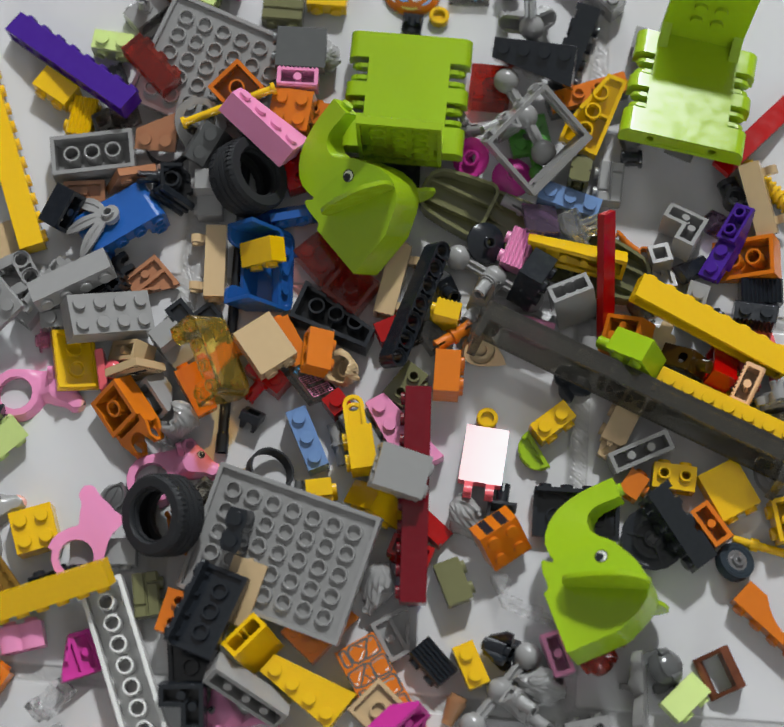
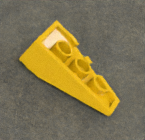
M608 74L575 111L573 115L593 137L577 154L585 155L595 161L627 85V80ZM566 123L558 139L563 145H566L576 135Z

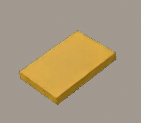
M52 329L50 335L57 391L99 390L94 353L96 349L95 342L67 344L64 329Z

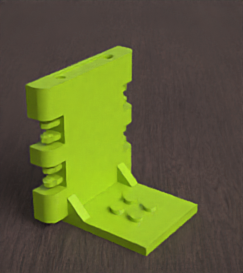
M669 0L659 31L643 29L637 33L631 61L636 62L640 68H637L634 73L630 74L625 92L634 101H631L623 109L617 138L740 166L743 160L746 134L742 131L743 128L739 124L747 121L751 100L747 97L748 95L745 90L751 88L754 83L757 56L754 53L741 49L760 0Z
M354 31L352 33L349 61L353 64L352 68L354 70L367 72V75L354 74L351 76V81H348L346 84L345 100L353 105V109H361L363 113L355 112L357 114L356 118L343 136L342 146L344 151L359 153V159L388 164L441 168L442 160L462 162L465 131L460 129L462 126L461 122L446 120V117H461L463 111L467 112L469 93L464 90L465 85L460 82H451L450 79L466 78V73H471L473 42L460 38Z

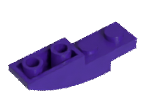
M736 202L716 235L718 241L698 273L699 278L718 285L724 273L731 271L749 233L755 214L754 208Z

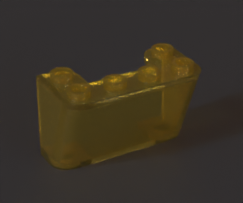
M187 315L170 329L172 338L178 345L190 343V348L197 362V367L203 380L195 386L193 395L199 408L239 401L248 394L249 383L228 326L223 318Z

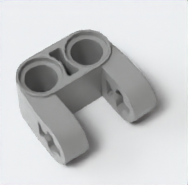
M19 250L0 259V276H5L16 270L22 281L10 288L19 299H23L29 292L26 285L28 279L32 276L38 278L41 275L28 252ZM27 259L24 265H18L21 260Z

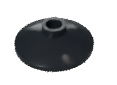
M479 223L468 233V252L475 261L481 264L496 262L500 249L505 247L504 237L495 225ZM488 239H489L490 242H491V245H490V246H489L488 243H487V240H488Z

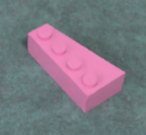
M241 87L233 91L218 109L278 167L295 158L302 150L307 138Z
M385 393L366 401L365 409H368L373 419L372 422L380 430L383 437L382 440L400 446V434H404V426H400V413L403 412ZM430 442V456L433 457L432 464L436 466L443 462L444 455Z

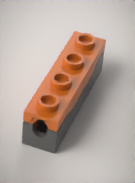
M624 71L612 74L627 80ZM605 77L574 85L573 91L563 88L553 92L570 112L574 114ZM626 87L620 101L628 99V95L625 94ZM545 100V106L549 114L550 120L554 121L557 119H561L557 112Z

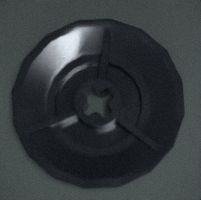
M640 509L628 516L622 527L620 540L623 549L633 556L643 569L657 571L670 567L680 557L668 548L666 539L654 530L652 521L644 517ZM651 534H653L654 538H658L654 544L647 540Z

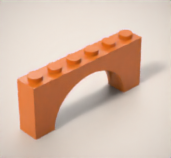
M279 314L273 318L298 352L297 359H295L296 362L288 367L292 372L300 368L303 342L288 314L283 317ZM234 341L228 345L222 343L214 348V352L208 355L206 352L195 357L196 361L190 364L187 362L182 363L174 371V377L188 403L196 412L198 419L217 410L213 394L214 382L225 365L243 355Z

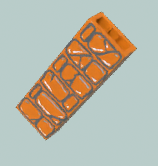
M374 632L334 653L358 698L379 678L403 703L412 702Z

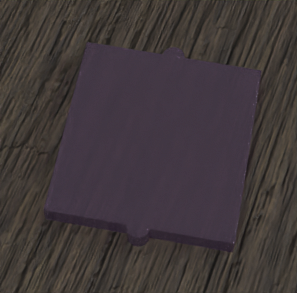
M522 203L521 207L526 233H537L543 236L545 234L560 235L555 206L541 205L539 203L537 205Z

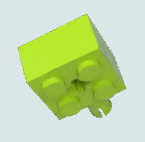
M619 326L611 339L601 335L596 341L597 349L609 352L610 358L617 365V369L624 373H634L641 380L649 379L655 381L666 362V358L654 339Z

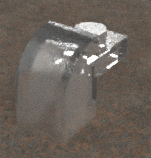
M573 208L557 215L560 229L573 242L589 244L588 238L597 235L598 213L584 218L577 208Z
M61 677L49 683L42 694L28 701L24 708L38 723L43 720L49 721L77 693V690L70 682L61 684Z

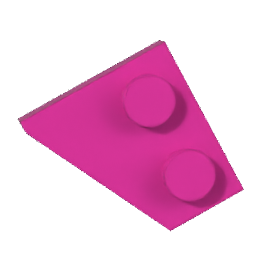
M89 628L67 635L60 679L61 684L102 671Z

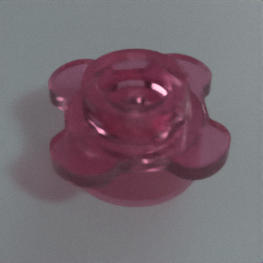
M40 329L38 335H35V346L39 347L40 353H43V349H50L49 332H43L42 329Z

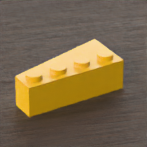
M276 654L260 670L262 675L323 727H333L357 698L356 693Z

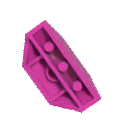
M419 701L392 704L367 727H426L427 720L430 719L431 714Z

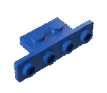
M306 204L272 209L255 217L281 229L318 223L308 211Z

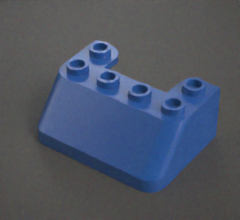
M254 217L229 223L227 237L229 242L237 248H240L239 243L268 235L284 237L286 262L279 263L276 268L264 267L261 272H251L250 269L242 268L241 266L240 287L231 285L225 289L224 304L247 312L289 311L293 302L295 255L293 235L286 230Z

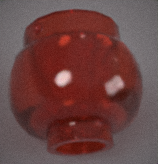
M613 650L580 664V667L587 675L592 673L594 676L600 677L612 670L614 663H617L619 657L616 651Z

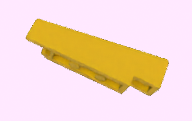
M529 233L528 245H531L533 250L537 247L558 259L555 267L580 274L586 272L588 276L597 278V246ZM615 250V278L621 281L628 263V253L625 251Z

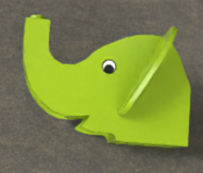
M333 99L312 127L300 154L299 177L302 186L314 197L312 200H305L308 211L318 222L317 231L353 274L377 275L409 237L417 214L418 204L433 197L436 194V190L433 187L417 188L408 176L393 167L378 162L350 158L345 153L342 142L346 130L357 114L353 110V105L347 100Z
M613 477L578 493L564 503L554 513L545 532V545L553 562L542 560V572L548 585L544 595L566 652L577 665L628 644L650 622L653 616L669 612V606L658 600V595L651 583V578L646 575L635 558L617 543L594 533L595 524L600 516L625 504L622 498L625 495L621 483L616 484Z

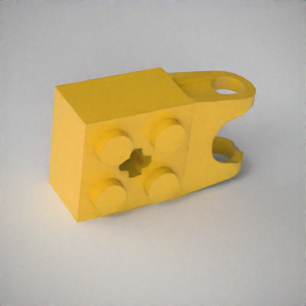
M349 395L344 399L342 405L346 433H342L344 451H349V454L345 455L347 472L352 473V478L370 476L376 454L371 423H366L364 403L361 397ZM350 400H356L359 402L347 404ZM352 407L358 408L356 411L349 410Z

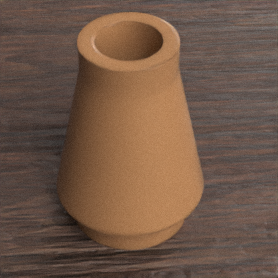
M451 692L450 697L447 696L441 722L453 727L467 707L466 702L468 699Z

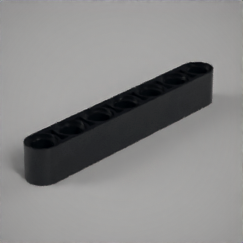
M445 241L427 244L423 248L379 354V363L385 369L402 367L407 362L450 257V246Z

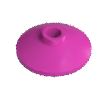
M474 137L465 138L463 161H453V166L456 171L478 177L488 166L489 151L480 142V139Z
M509 158L508 161L529 183L531 181L529 176L530 167L522 160ZM500 163L495 166L492 172V182L499 187V190L517 197L526 193L514 178L509 176V173Z

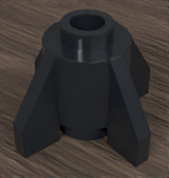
M508 631L490 634L483 639L481 644L483 655L487 656L500 670L505 672L511 668L514 652L522 643V641L514 639L515 634Z

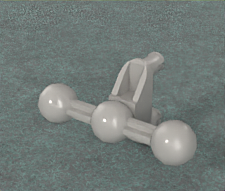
M524 0V10L512 12L501 10L498 14V24L505 32L520 34L529 41H538L544 30L549 29L555 24L557 16L556 12L547 5H545V8L542 5L537 9L536 0ZM522 71L524 76L529 79H539V77H535L533 75H530L529 73Z
M502 68L497 71L494 76V86L499 92L507 94L513 105L521 97L517 89L519 86L518 74L510 68ZM529 105L493 141L497 144L518 133L520 129H523L533 144L531 156L536 164L546 165L557 153L555 145L551 141L543 139L536 125L538 120L537 110L532 105ZM510 110L497 114L494 120L481 125L482 134L475 138L481 140L484 137V132L488 128L494 127L499 122L498 118Z
M453 245L450 247L451 251L447 265L452 270L461 271L467 269L479 276L467 303V311L460 320L461 324L466 320L473 324L477 318L482 317L487 311L497 291L502 289L509 293L513 282L507 279V274L502 267L496 265L485 267L471 259V255L465 246ZM541 292L539 293L542 295L540 301L536 306L532 305L528 312H535L542 306L544 297Z
M529 642L522 643L516 648L514 652L515 663L503 677L494 678L488 683L486 687L488 697L476 712H468L461 717L459 727H486L485 720L497 705H502L518 721L526 726L553 727L548 720L539 715L538 705L533 703L523 690L513 686L516 683L512 680L513 677L522 675L525 670H534L539 666L542 660L541 651L535 644Z

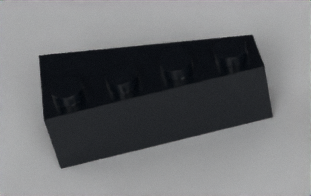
M495 37L492 58L496 62L573 91L578 57L577 46Z
M666 480L647 494L638 505L643 516L649 518L654 524V530L666 539L668 548L680 557L682 566L693 574L718 554L703 531L696 530L695 519L691 514L684 512L682 509L683 501L679 495L674 496L669 489L672 487V484L669 480Z

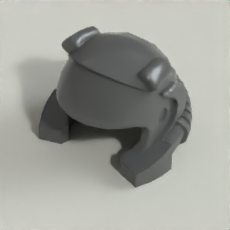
M666 647L655 648L653 651L643 654L645 666L648 664L651 676L661 683H656L652 686L654 694L665 693L670 688L678 685L683 674V664L678 655Z

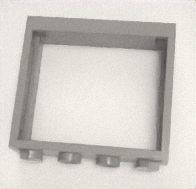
M542 82L532 84L527 89L528 93L523 98H518L513 103V108L509 112L503 113L498 118L499 122L494 127L488 128L483 134L484 137L480 140L522 189L532 196H536L593 138L550 87ZM541 94L576 135L528 183L492 142Z

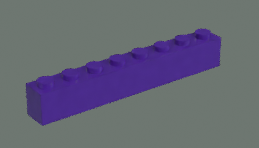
M20 12L5 28L11 40L125 119L142 102L138 94L139 90L134 85H127L118 74H111L105 65H98L88 54L83 55L77 46L67 44L61 35H54L49 27L44 24L42 26L38 24V21L33 16H27Z

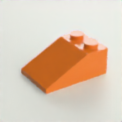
M773 233L747 237L731 271H726L719 283H738L742 277L782 278L780 241ZM717 242L712 243V249L714 248Z
M353 611L349 615L343 634L359 619ZM287 627L280 632L313 666L333 646L330 643Z

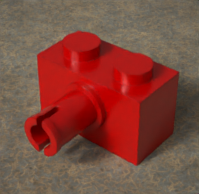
M248 363L244 370L254 383L242 396L245 400H249L250 404H253L263 391H267L279 400L292 385L291 379L279 369L273 378H265L261 381Z

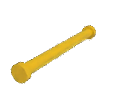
M272 82L269 83L270 86L250 94L255 99H260L267 95H276L278 93ZM222 104L186 118L184 116L180 117L184 129H187L191 124L220 114L221 112L218 109Z

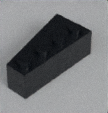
M579 1L576 5L575 16L571 18L567 37H564L562 41L564 45H573L578 48L574 85H577L579 82V78H577L578 73H582L585 68V56H589L592 51L593 44H591L593 38H597L600 27L597 25L601 9ZM547 81V85L554 91L565 88Z
M305 281L289 313V318L294 327L305 332L310 326L334 331V340H336L337 345L366 356L374 341L375 329L354 314L346 311L338 302L335 303L328 298L327 294L317 290L309 281Z

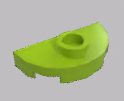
M527 431L521 437L518 444L520 461L527 468L534 471L550 469L548 462L532 435Z

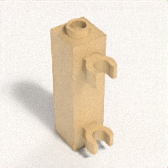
M759 160L738 166L748 206L755 209L753 224L756 235L779 234L778 225L784 223V213L775 216L765 180L766 176L778 173L777 166L773 164L762 168Z
M206 225V235L199 233L191 234L193 246L205 245L204 281H189L190 293L203 292L204 301L212 302L214 305L224 302V292L227 286V225Z
M407 242L403 243L385 265L373 308V317L386 319L395 315L400 306L399 299L408 266L415 269L420 258L418 256H411L412 246Z

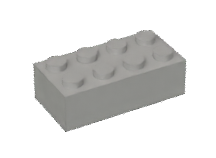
M132 128L50 137L52 176L56 184L58 182L63 184V181L112 178L118 168L137 166L136 149H134L135 136Z
M148 290L66 295L60 303L67 344L144 339L149 337L148 332L155 327Z

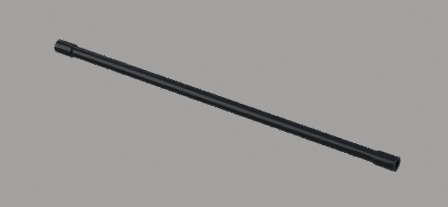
M241 162V173L249 185L250 170ZM236 216V221L246 219ZM234 246L231 285L240 287V248ZM232 306L228 308L226 345L233 342V333L237 331L239 309ZM235 359L223 367L219 425L215 453L228 454Z

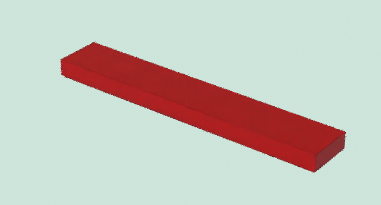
M784 95L745 131L746 139L741 164L784 124ZM715 160L712 163V166L726 178L738 168V165Z
M607 210L597 215V337L602 335L607 314H615L616 210Z

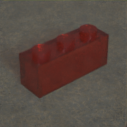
M139 33L121 48L123 55L155 90L165 98L182 84L180 76L182 73L176 65L171 66L167 62L168 58L161 50L158 52L154 48L155 44L148 36L144 37Z

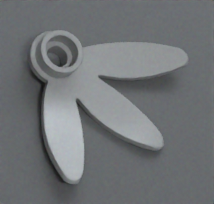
M86 198L81 208L93 214L81 217L66 231L67 235H72L91 227L82 241L80 257L87 255L91 251L106 224L114 225L119 221L120 212L115 205L104 207L98 200Z

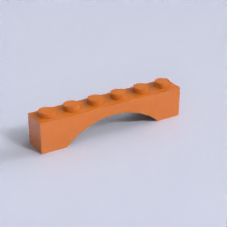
M750 581L730 602L733 606L732 609L739 616L746 617L750 621L748 624L755 631H761L766 636V641L773 647L777 646L780 648L784 656V633L772 615L768 596Z

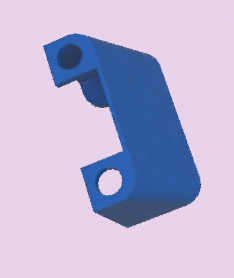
M136 182L101 202L104 207L115 205L119 209L120 219L114 225L106 224L90 253L103 247L110 260H112V257L116 255L115 249L125 247L135 237H142L147 233V230L150 229L152 233L161 234L168 229L170 223L167 214L157 200L149 196L150 190L145 183L138 184ZM86 211V212L80 214L79 216H77V217L75 218L74 222L77 221L78 219H80V218L83 217V216H86V215H89V214H93V213H90V212H87V211ZM91 227L78 232L82 241Z

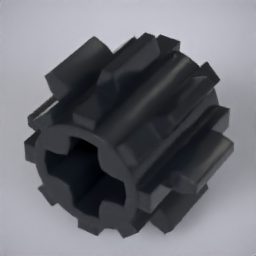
M115 271L117 278L104 283L107 287L105 288L107 292L128 291L132 286L129 284V276Z

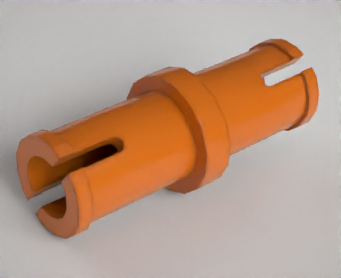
M466 320L454 329H448L446 334L432 341L433 346L439 345L436 348L446 349L452 344H458L460 339L474 332L473 326L465 329L472 323Z

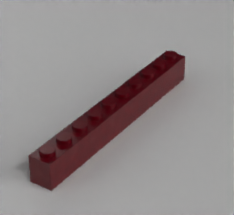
M406 385L405 392H401V405H405V413H400V426H404V434H400V446L430 456L432 386ZM428 477L427 483H426V485H428V486H429V477ZM429 487L426 497L418 502L398 498V511H402V520H397V533H401V542H397L396 555H401L400 564L396 563V577H400V586H395V599H399V605L426 606Z

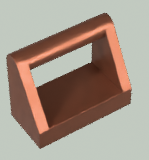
M728 645L692 660L702 682L711 690L708 694L711 702L747 686ZM715 655H718L732 685L731 688L718 694L702 662Z

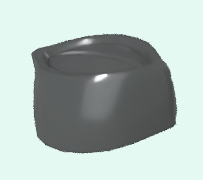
M122 482L107 486L100 496L116 512L122 515V507L128 489Z

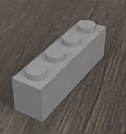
M102 247L26 283L33 303L42 313L59 305L66 295L89 292L93 288L117 278V274L109 256Z
M219 652L213 661H210L207 665L203 682L270 727H278L288 717L292 699L223 653Z

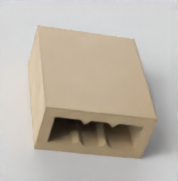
M269 311L233 333V341L261 381L265 378H273L282 367L288 368L296 362L295 359H297L298 352Z

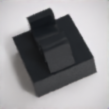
M404 12L401 34L421 35L424 15Z
M246 406L240 412L239 426L243 429L248 422L252 426L250 432L254 433L260 424L264 422L266 414Z

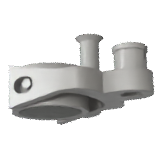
M778 379L777 382L772 380L769 382L771 392L763 393L752 401L754 408L769 415L784 412L783 379Z

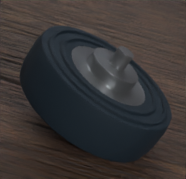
M728 543L718 550V555L715 556V564L717 570L725 579L732 582H741L752 574L754 560L751 553L743 545Z

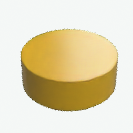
M444 7L433 8L429 14L431 25L437 28L446 26L449 22V12Z
M491 408L481 409L477 414V424L482 427L494 428L498 421L496 411Z

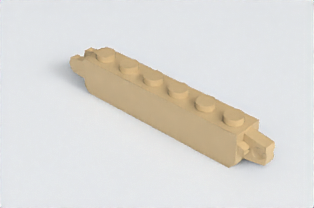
M663 320L659 328L655 327L652 338L657 343L661 352L665 342L676 343L675 336L671 334L674 325ZM627 373L625 379L628 382L625 387L621 385L616 395L620 399L617 405H611L607 413L610 419L607 424L603 422L598 434L601 435L599 442L601 443L596 456L606 460L605 455L626 445L653 390L655 381L649 379L641 380L634 373Z

